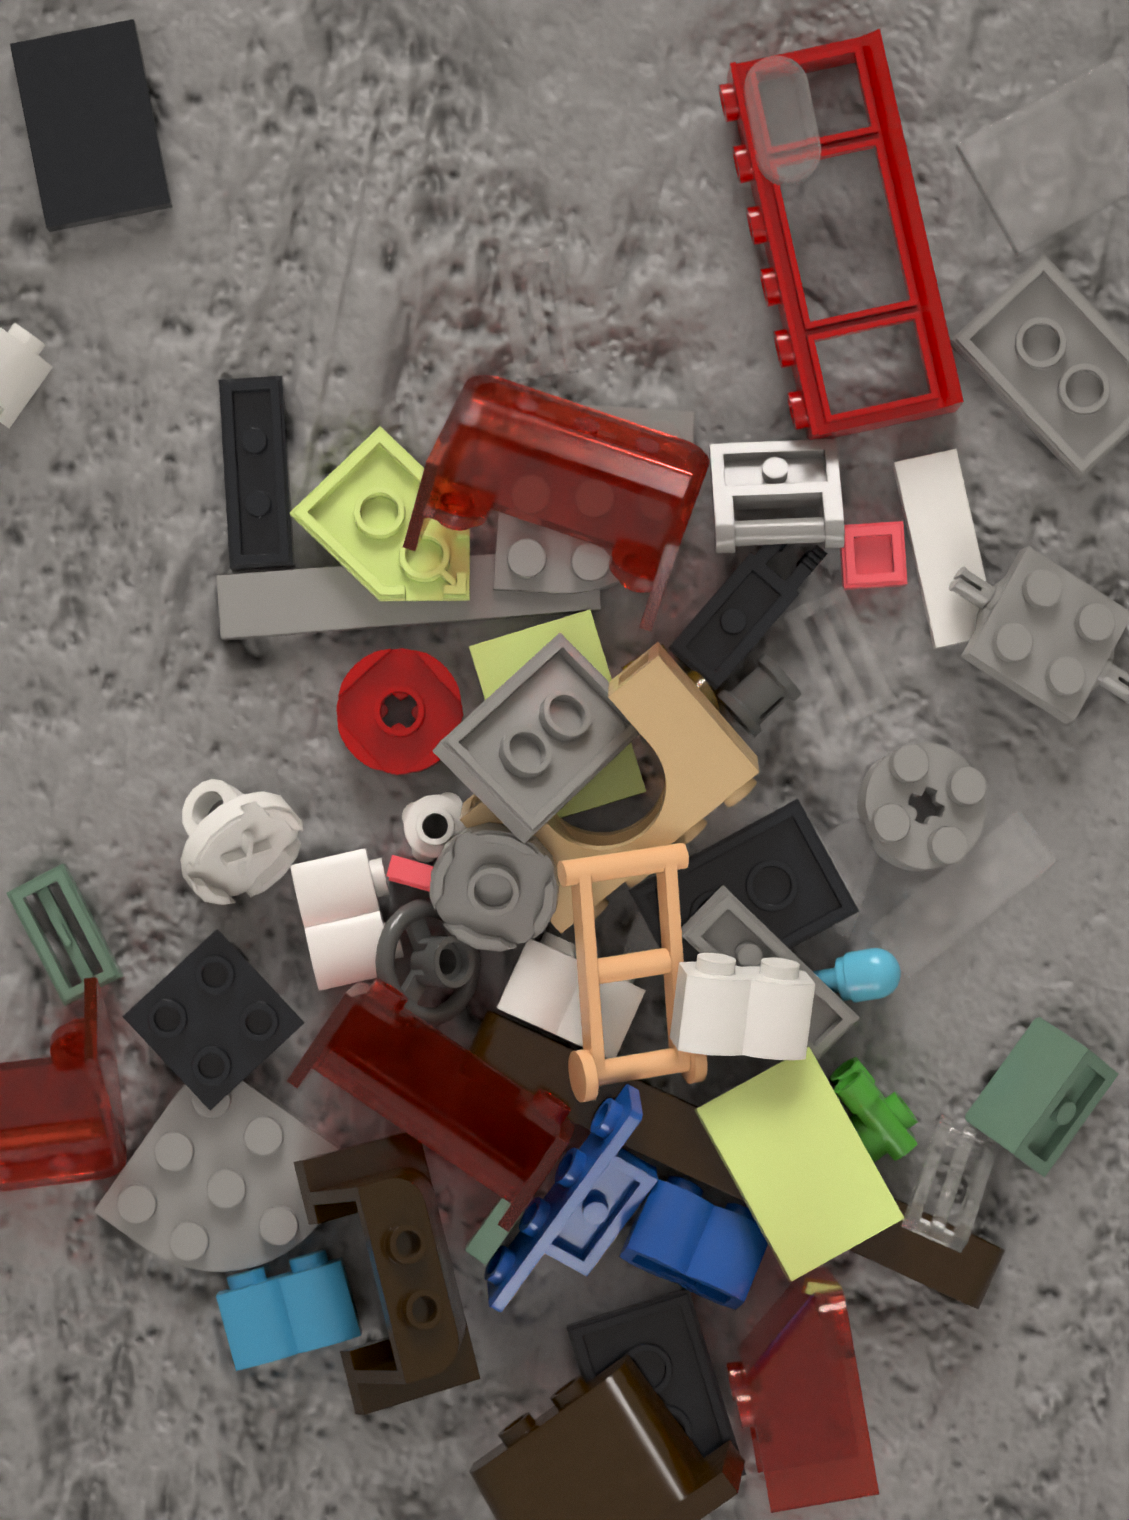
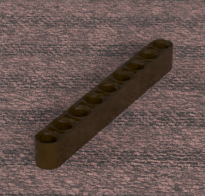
M490 1010L486 1011L460 1067L462 1070L589 1130L594 1115L601 1104L608 1098L615 1100L624 1086L629 1084L639 1090L643 1117L624 1146L744 1201L695 1112L698 1106L642 1080L599 1086L596 1100L580 1103L572 1091L568 1072L569 1055L572 1051L577 1050ZM896 1198L894 1200L904 1219L849 1249L858 1255L976 1309L980 1308L1006 1251L987 1240Z

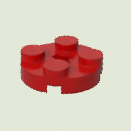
M405 648L378 650L357 662L341 683L336 706L339 734L348 750L369 768L396 776L422 772L440 762L441 760L433 753V749L464 718L460 690L449 670L433 656ZM394 695L398 700L402 701L411 696L416 701L417 705L411 711L415 722L410 727L406 728L401 723H397L390 728L385 724L383 719L387 716L389 710L384 702L388 697Z

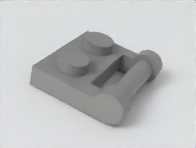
M837 438L710 444L709 462L715 553H735V546L823 542L824 549L844 548L845 530ZM821 506L822 517L734 521V510Z

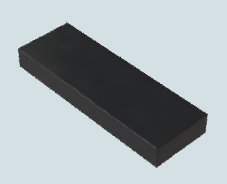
M282 376L219 380L230 569L238 571L295 567L292 517L290 516L292 509L284 379Z

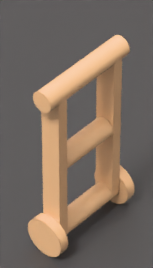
M684 843L558 862L559 882L562 887L571 886L583 1050L570 1053L568 1072L572 1091L580 1103L596 1100L599 1086L675 1073H681L688 1084L703 1082L706 1079L708 1070L707 1055L678 1051L670 1039L679 962H684L677 870L686 869L689 864V855ZM656 873L662 948L597 958L592 883ZM663 974L669 1048L605 1059L599 984Z

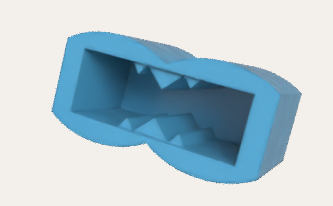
M319 1250L290 1259L291 1271L266 1277L264 1267H259L227 1277L229 1288L219 1291L216 1299L236 1371L327 1347L362 1335V1327L343 1257L328 1260L326 1250Z

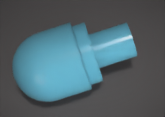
M881 948L846 952L844 956L836 958L834 968L813 971L834 993H840L843 1001L852 1000L854 1003L887 997L897 988L901 978V969L897 959L890 952Z

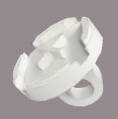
M210 779L201 782L192 789L185 800L182 809V823L189 838L185 843L180 859L182 874L193 891L204 902L226 905L236 903L231 896H237L244 892L250 898L258 895L283 877L297 858L302 844L297 838L299 830L303 831L302 820L280 795L264 791L243 794L222 780ZM223 800V804L208 815L212 806L218 801Z

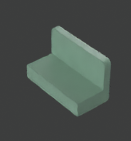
M1037 1017L968 1110L965 1120L1045 1178L1119 1074L1090 1049L1041 1017Z

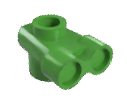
M857 1057L845 1061L834 1070L830 1076L831 1082L835 1085L834 1092L853 1113L849 1119L873 1162L875 1163L887 1153L894 1161L908 1154L917 1145L915 1136L910 1128L918 1123V1120L899 1094L894 1091L885 1098L874 1084L875 1079Z

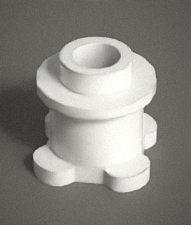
M445 792L441 795H428L409 803L404 808L402 820L405 837L412 847L413 856L418 861L423 863L433 862L435 858L439 857L445 844L466 829L465 825L460 821L463 802L456 794ZM433 815L445 817L448 823L446 834L438 839L430 838L425 832V823Z

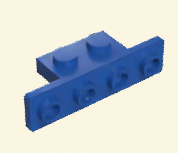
M626 1084L615 1100L608 1098L601 1104L592 1120L591 1133L580 1149L571 1148L564 1155L556 1170L555 1183L543 1199L536 1197L530 1202L519 1224L520 1231L507 1248L502 1245L494 1253L484 1273V1279L487 1280L489 1307L501 1313L544 1253L587 1277L658 1181L656 1167L622 1148L643 1117L638 1089Z

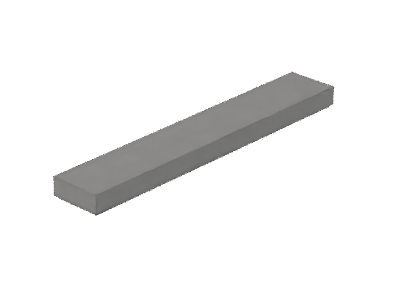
M495 554L470 556L469 601H379L343 566L216 576L220 635L223 641L573 614L589 609L591 612L601 611L600 589L576 594L493 590Z

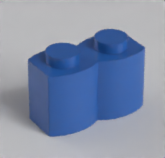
M669 1176L666 1182L658 1179L642 1201L619 1257L650 1274L677 1283L707 1300L736 1310L745 1302L768 1246L749 1208L736 1203H727L725 1208L715 1206L702 1198L704 1191L698 1185L680 1177Z

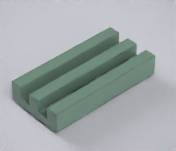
M63 863L6 893L64 1006H68L124 976L66 864ZM58 882L103 969V972L94 975L49 885ZM34 893H37L82 983L74 987L71 986L26 898Z

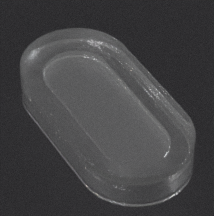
M769 56L763 58L749 70L744 84V101L756 162L763 176L772 183L780 186L799 185L813 175L821 157V144L808 78L802 67L788 57Z

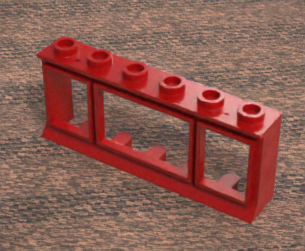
M880 29L852 39L737 64L736 62L729 63L728 83L719 85V96L726 123L737 121L741 145L732 146L733 159L739 183L750 182L755 206L746 208L747 222L753 245L764 243L769 264L768 268L760 269V280L767 307L778 305L783 329L773 331L780 367L786 368L791 366L797 391L787 393L794 429L805 428L808 440L833 439L956 412L964 402ZM855 63L869 127L771 148L757 84ZM874 148L908 300L810 322L776 169ZM913 321L929 394L831 415L815 342Z

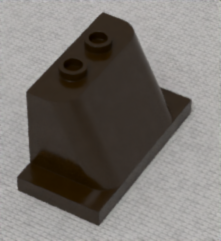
M419 1129L404 1131L293 1162L309 1225L320 1224L359 1213L389 1334L388 1337L340 1351L355 1414L366 1415L481 1379Z
M627 1354L587 1383L581 1375L566 1383L550 1397L555 1406L538 1418L534 1419L527 1412L511 1422L498 1434L503 1443L474 1462L469 1471L496 1520H701L738 1494L745 1460L730 1440L703 1458Z

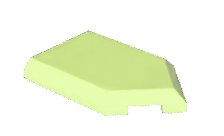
M380 426L290 512V516L379 601L470 600V511Z

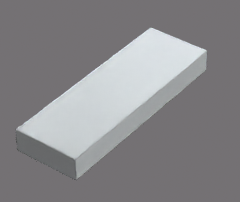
M957 449L894 462L892 466L933 649L969 642L976 628L979 608L954 591H950L949 585L955 580L953 579L962 567H966L968 571L985 582L986 578Z

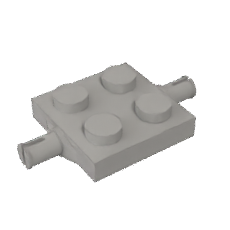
M1030 546L1018 552L1006 576L994 586L968 571L966 567L960 568L953 578L955 580L949 585V590L954 591L979 608L975 631L960 656L961 658L1065 724L1076 720L1090 692L1099 685L1122 699L1124 703L1129 704V674L1113 664L1116 645L1129 623V610Z

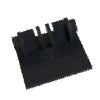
M218 929L122 1016L209 1110H212L305 1023L248 962L249 959L234 942L230 943Z

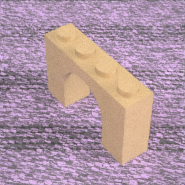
M659 642L654 644L609 682L608 698L649 743L660 759L665 774V781L659 799L642 819L626 828L611 832L583 830L567 823L557 814L554 815L534 836L538 838L553 856L556 868L558 862L563 860L671 845L673 842L686 845L707 825V821L704 819L705 816L721 803H724L727 807L737 804L757 784L753 777L759 773L758 756ZM475 794L462 804L460 821L466 828L488 822L503 824ZM649 874L592 883L594 919L606 909L609 904L606 897L624 882L631 888L644 880ZM560 884L557 908L550 922L561 934L574 924L571 886L562 887Z

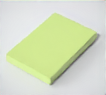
M589 609L469 646L485 700L559 633L610 682L612 678L591 610ZM632 743L576 794L557 815L560 818H564L646 793Z
M807 1047L806 1059L784 1060L695 1109L697 1116L789 1282L794 1281L904 1219L902 1212L810 1047Z

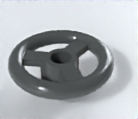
M421 898L400 907L385 924L376 949V975L386 1002L396 1014L416 1025L437 1026L457 1017L472 999L479 981L481 956L480 949H475L458 940L456 936H431L425 917H433L442 922L444 921L438 915L436 908L434 911L431 899ZM406 929L413 948L410 960L412 970L400 987L395 972V952L398 941ZM426 987L456 988L452 995L440 1005L434 1007L417 1005Z

